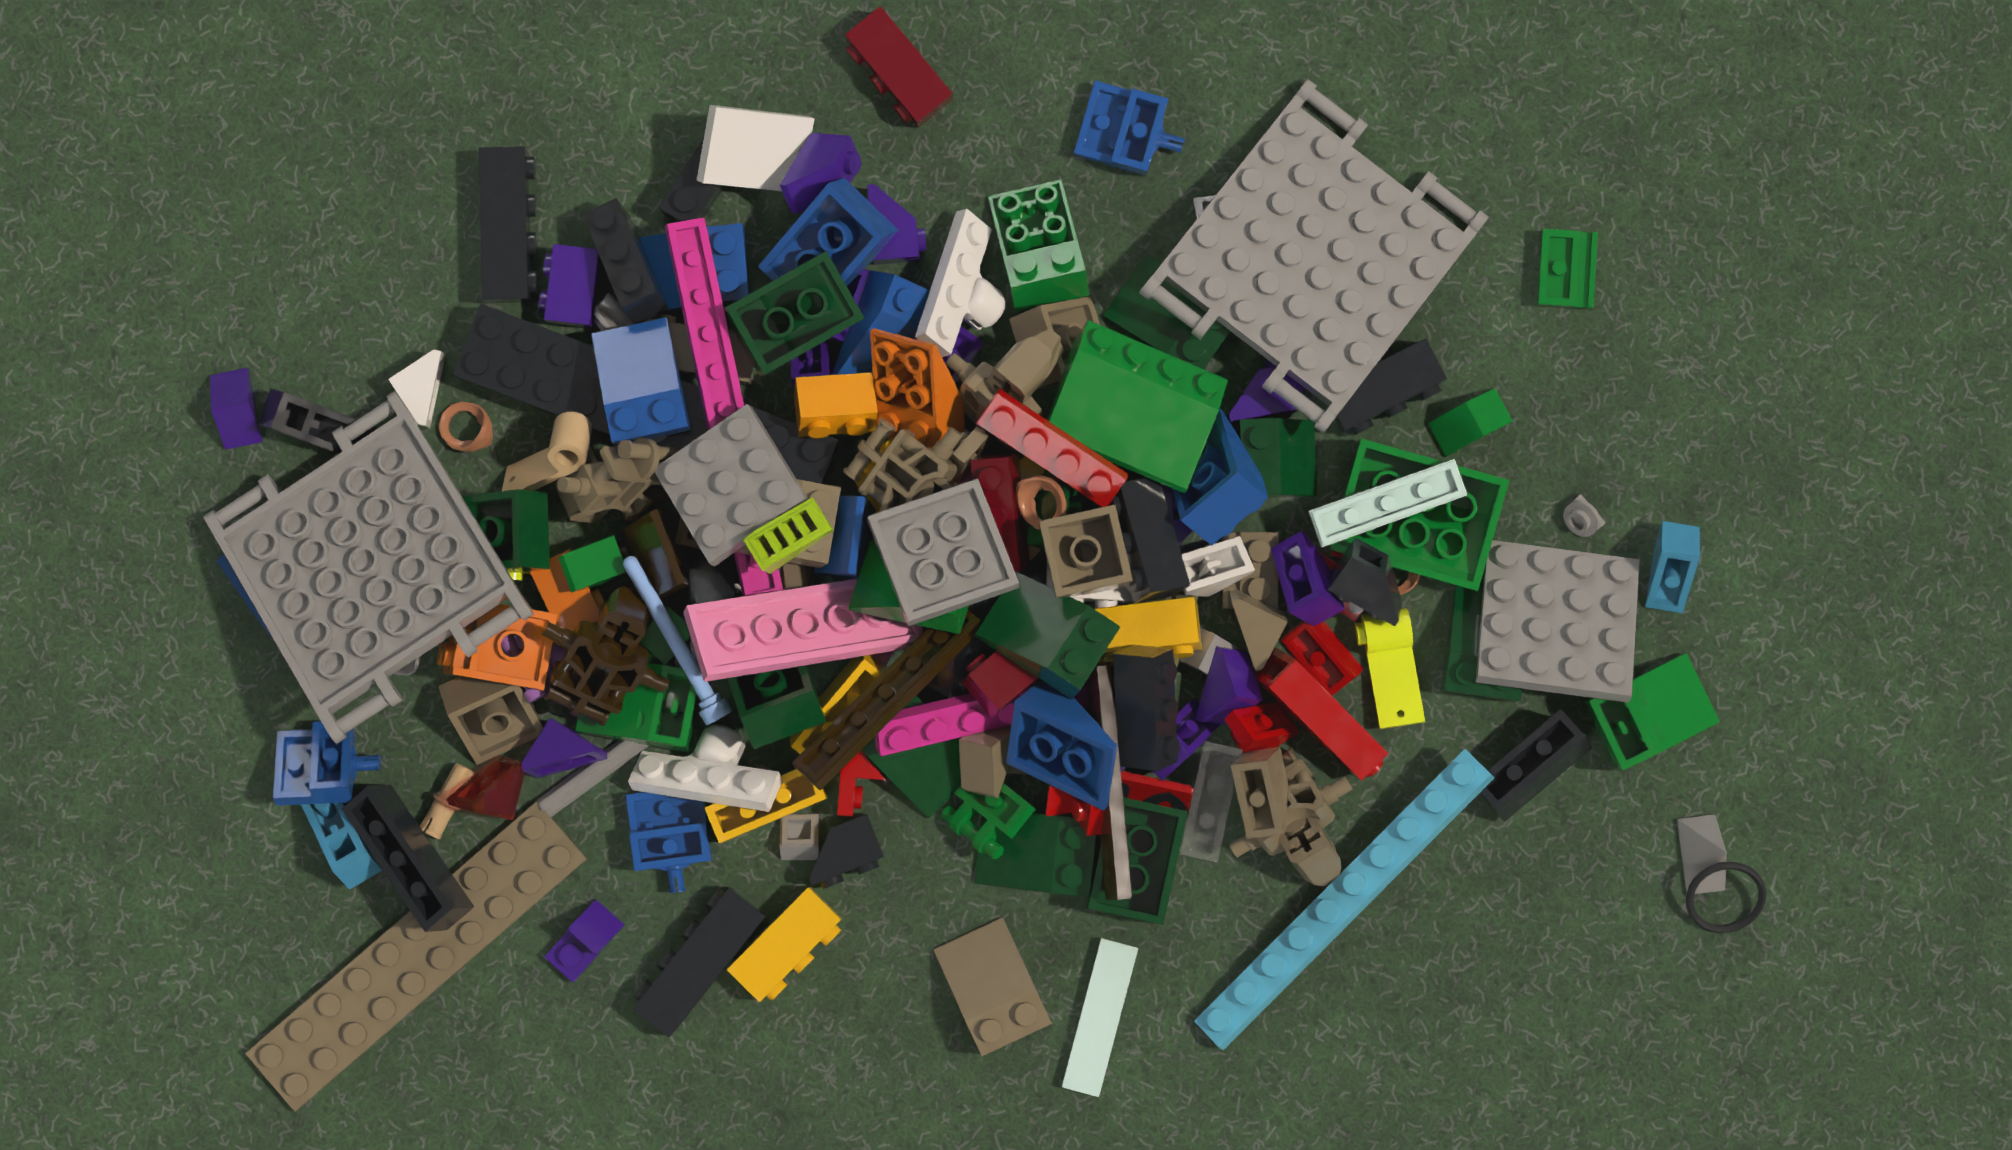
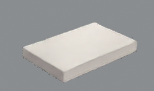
M710 105L697 181L706 184L782 191L780 183L812 133L814 118Z

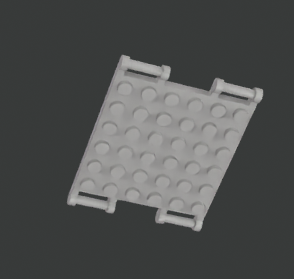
M1307 79L1168 257L1146 282L1139 294L1147 300L1152 298L1193 329L1191 334L1199 340L1202 339L1216 320L1277 366L1262 385V388L1270 394L1274 391L1315 423L1314 428L1323 434L1489 216L1481 210L1477 213L1439 184L1436 181L1438 177L1428 171L1413 192L1397 182L1352 147L1365 131L1368 124L1360 118L1355 120L1317 91V85ZM1307 101L1345 130L1347 134L1343 140L1301 108L1303 104ZM1427 193L1468 224L1464 232L1421 199ZM1165 280L1206 312L1203 318L1161 286L1163 281ZM1286 374L1327 404L1329 406L1326 411L1322 410L1283 380V377Z
M396 390L386 396L388 400L347 427L343 428V426H340L332 431L335 440L343 452L287 489L280 492L274 480L267 474L258 480L259 484L233 502L217 512L212 510L203 516L326 731L336 744L347 738V732L388 705L394 707L403 701L389 676L453 635L465 655L470 657L478 651L477 647L520 618L525 621L534 615L531 607L517 588ZM394 413L397 414L395 418H393L386 424L382 425L381 427H379L378 429H376L375 431H373L357 443H353V440H355L365 432L369 431L370 429H372L373 427H375L376 425H378ZM266 497L268 498L267 502H265L255 510L251 511L250 513H248L247 515H245L229 527H225V524H227L234 518L238 517L239 515H241L242 513H244L245 511H247L248 509H250ZM509 598L512 606L468 634L466 632L465 626ZM378 685L381 692L336 720L333 713Z

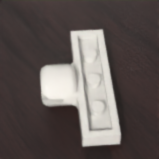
M968 209L957 211L915 335L920 341L935 344L942 357L952 354L962 320L976 330H980L982 327H990L996 323L1005 309L1006 302L1003 293L983 279L980 274V265L992 229Z
M713 724L703 730L694 752L689 756L681 757L642 751L628 783L634 791L770 812L783 779L778 771L739 766L738 762L746 747L742 742L740 734L727 726Z

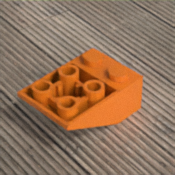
M875 328L871 329L873 383L878 412L876 426L879 424L878 420L884 418L896 427V430L892 431L888 438L894 440L902 429L911 430L915 433L914 438L927 448H933L950 427L960 433L965 432L964 400L937 346Z

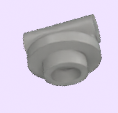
M610 293L593 309L596 316L594 322L601 331L633 325V322L621 308L619 301Z
M1581 494L1570 502L1564 510L1563 518L1566 526L1572 533L1581 537L1593 535L1606 523L1597 510Z

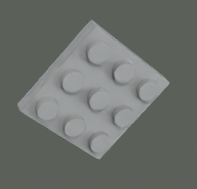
M748 404L659 464L655 470L656 476L707 561L713 566H716L745 546L743 538L808 500V497L753 407Z
M978 479L868 516L869 527L908 626L1019 588L1018 578Z

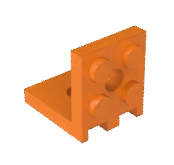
M497 605L465 626L466 632L468 634L509 608L510 605ZM532 610L534 615L525 621L520 618L477 647L478 651L470 657L465 655L452 635L447 638L446 643H440L437 665H443L441 671L443 674L544 690L553 641L541 636L547 622L556 625L558 614ZM509 634L517 635L522 641V649L514 657L504 654L501 648L502 640Z

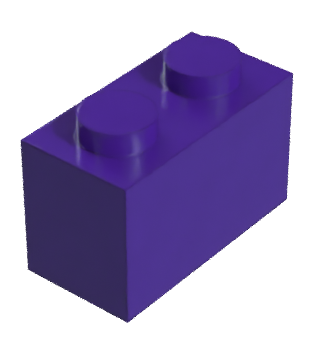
M553 244L552 254L546 253L544 276H549L548 291H541L539 313L545 314L544 320L548 324L593 329L595 317L593 309L596 307L601 258L597 249Z

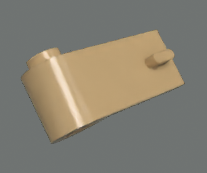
M565 412L557 416L554 421L549 447L507 466L502 491L515 489L534 491L581 469L587 459L592 433V423L590 420L578 412Z

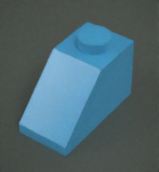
M1667 521L1661 522L1653 551L1645 607L1683 613L1700 559V527Z

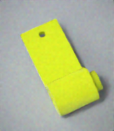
M1401 608L1399 621L1396 626L1386 621L1377 620L1370 614L1361 615V622L1355 623V633L1358 646L1365 645L1379 730L1425 723L1412 649L1413 633L1408 609Z

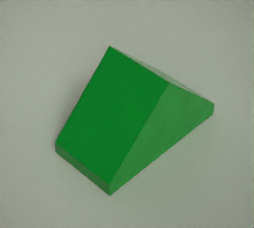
M1494 388L1429 422L1428 426L1444 456L1447 457L1513 421Z
M614 535L558 557L571 593L629 576L623 566L624 560Z

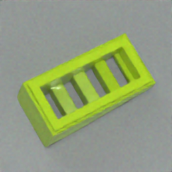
M812 497L743 538V541L761 570L771 574L833 532L834 529L816 500ZM806 513H808L817 527L813 532L810 531L802 518ZM793 522L803 536L799 540H797L789 527ZM780 531L789 544L785 548L782 547L776 537V534ZM768 541L775 554L769 556L762 543Z

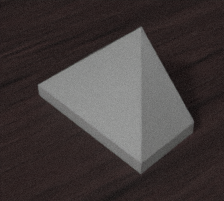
M1715 814L1676 819L1686 893L1693 878L1702 870L1711 865L1726 862L1727 852ZM1721 870L1707 876L1699 884L1695 894L1724 891L1726 870Z

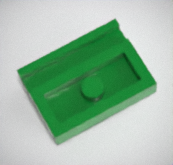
M1544 228L1541 230L1536 306L1594 308L1598 232Z

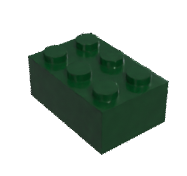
M807 665L728 678L740 719L754 749L827 722Z
M1123 797L1132 896L1131 899L1106 901L1100 845L1087 908L1164 925L1188 811Z

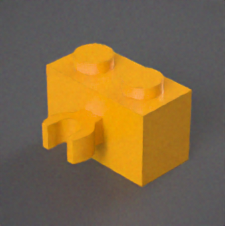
M872 372L795 378L793 397L798 437L824 438L831 434L846 433L852 436H859L874 431L878 412Z

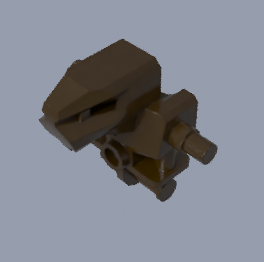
M624 584L608 595L599 611L598 624L586 620L580 621L574 631L550 622L546 623L541 636L556 642V645L566 649L563 659L556 661L553 665L551 683L544 694L545 700L550 699L569 708V714L578 717L582 714L599 722L600 726H604L611 712L614 714L620 713L625 694L627 692L634 693L638 684L646 688H653L661 693L665 692L670 680L647 667L649 653L645 648L638 645L646 632L649 611L637 589Z

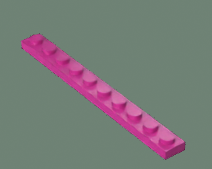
M703 217L666 224L665 231L707 429L710 430L742 408L744 402L705 218ZM734 553L743 597L783 591L779 568L769 574L761 570L753 555Z

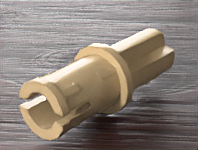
M458 763L453 766L439 793L434 792L433 794L435 800L424 820L419 825L422 831H426L425 833L434 838L441 839L455 810H460L461 808L459 802L474 777L471 769Z

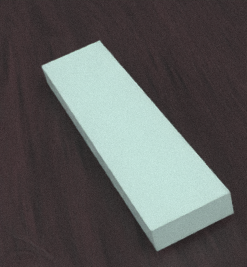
M1452 459L1308 512L1321 547L1467 496V492L1456 461Z
M1101 938L1064 1075L1063 1088L1099 1097L1138 951L1137 947Z

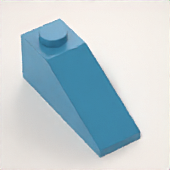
M347 802L301 804L332 872L349 890L383 871L342 811V808L348 804Z

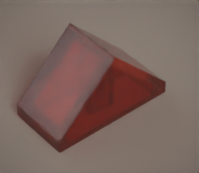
M501 755L496 756L446 799L448 804L480 814L513 820L525 776L521 765L523 761Z

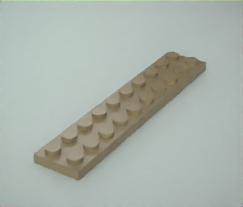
M538 801L453 873V876L474 905V908L457 923L445 931L425 932L412 912L409 911L245 1053L295 1112L587 860V857L556 821L548 816L545 810H540Z

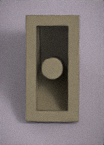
M1276 747L1243 752L1231 764V770L1247 839L1283 835L1286 832L1288 780L1281 749Z

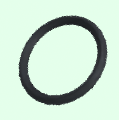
M1720 862L1705 868L1693 878L1686 893V908L1689 916L1701 928L1716 933H1730L1750 925L1760 915L1766 902V887L1761 876L1750 866L1738 862ZM1729 869L1746 873L1754 880L1758 888L1757 904L1746 918L1731 925H1714L1706 922L1698 915L1694 907V894L1699 884L1707 876Z

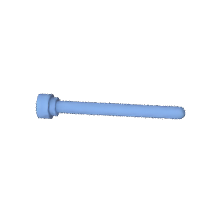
M634 556L626 557L623 562L626 572L701 700L698 703L701 708L699 714L706 726L732 712L733 709L726 697L721 698L718 692H713L708 681L704 682L700 667L637 558Z

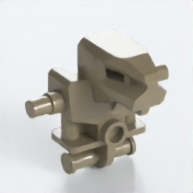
M1051 328L1039 331L1035 335L1016 343L995 367L982 362L976 368L970 362L964 361L956 353L952 354L947 360L946 366L963 381L960 394L964 400V415L974 423H977L979 416L1000 388L1042 416V409L1031 395L1050 375L1063 353L1064 348L1060 343L1061 337ZM995 436L994 439L1010 452L1017 451Z
M880 418L878 420L879 424L867 441L862 440L857 446L860 450L855 458L843 470L847 476L859 482L861 474L871 460L877 463L858 489V492L864 496H871L882 505L881 511H885L960 485L959 483L951 482L957 472V466L949 458L963 435L950 427L933 448H927L914 438L915 433L911 430L902 429L887 450L883 452L880 450V447L890 433L896 430V427L884 418Z
M638 438L633 443L630 440H622L615 447L604 446L600 450L604 462H597L589 445L585 465L578 471L554 481L553 485L570 521L594 523L601 520L610 509L620 510L625 520L633 521L652 503H662L665 500V491L662 488H655L650 485H662L655 474V470L659 464L677 453L678 449L672 445L667 447L658 446L650 438Z
M1292 748L1287 749L1288 752L1282 755L1288 780L1286 832L1283 835L1247 839L1246 833H1244L1243 837L1229 846L1236 858L1260 846L1271 856L1285 851L1290 862L1304 880L1313 885L1328 887L1340 876L1341 860L1333 842L1323 828L1335 818L1330 805L1338 801L1339 797L1353 790L1345 776L1331 785L1329 783L1319 789L1314 782L1315 777L1302 759L1298 760Z

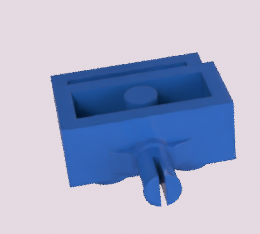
M1095 80L1074 155L1147 176L1151 159L1158 148L1162 147L1181 154L1185 138L1163 132V117L1168 98L1133 88L1132 90H1127Z
M321 721L313 722L312 730L277 731L273 790L275 805L350 802L353 799V784L357 772L380 771V754L357 756L354 728L347 732V738L338 744L330 737Z
M647 792L626 795L634 871L654 868L667 871L669 893H677L675 877L677 878L678 892L686 891L682 868H686L693 863L713 860L705 802Z

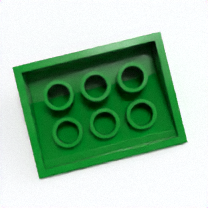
M1087 320L1072 344L1048 421L1106 460L1185 493L1218 414L1228 380Z
M1362 438L1358 439L1342 499L1444 463V461ZM1457 465L1467 496L1338 541L1330 545V550L1344 553L1356 537L1389 555L1391 565L1394 568L1478 591L1510 480Z

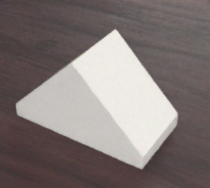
M432 350L388 379L417 424L427 429L431 427L446 356L439 350Z
M1240 536L1182 554L1191 585L1183 590L1185 595L1210 597L1255 571Z

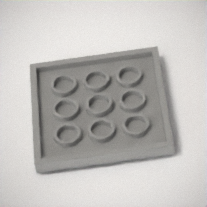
M1492 540L1483 577L1476 683L1629 703L1632 697L1640 559Z

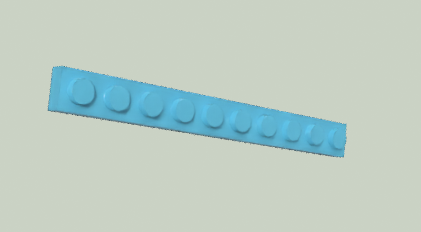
M1464 749L1340 876L1197 1017L1195 1023L1220 1049L1224 1050L1495 777Z

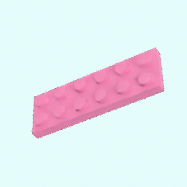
M858 579L687 605L683 612L704 682L907 649L923 633V628L919 625L908 626L905 622L849 611L850 601Z

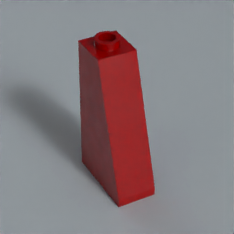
M1275 647L1264 668L1259 671H1255V668L1253 669L1257 683L1352 775L1362 781L1365 777H1371L1380 770L1383 765V759L1389 753L1296 659Z

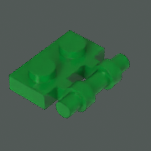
M1004 783L998 799L964 791L960 785L955 794L964 801L958 810L952 806H947L942 811L941 817L949 823L950 830L958 836L964 835L972 841V847L980 854H988L991 858L998 859L1004 851V848L996 842V837L1002 831L1012 839L1036 809ZM978 813L987 819L981 828L973 823V818Z

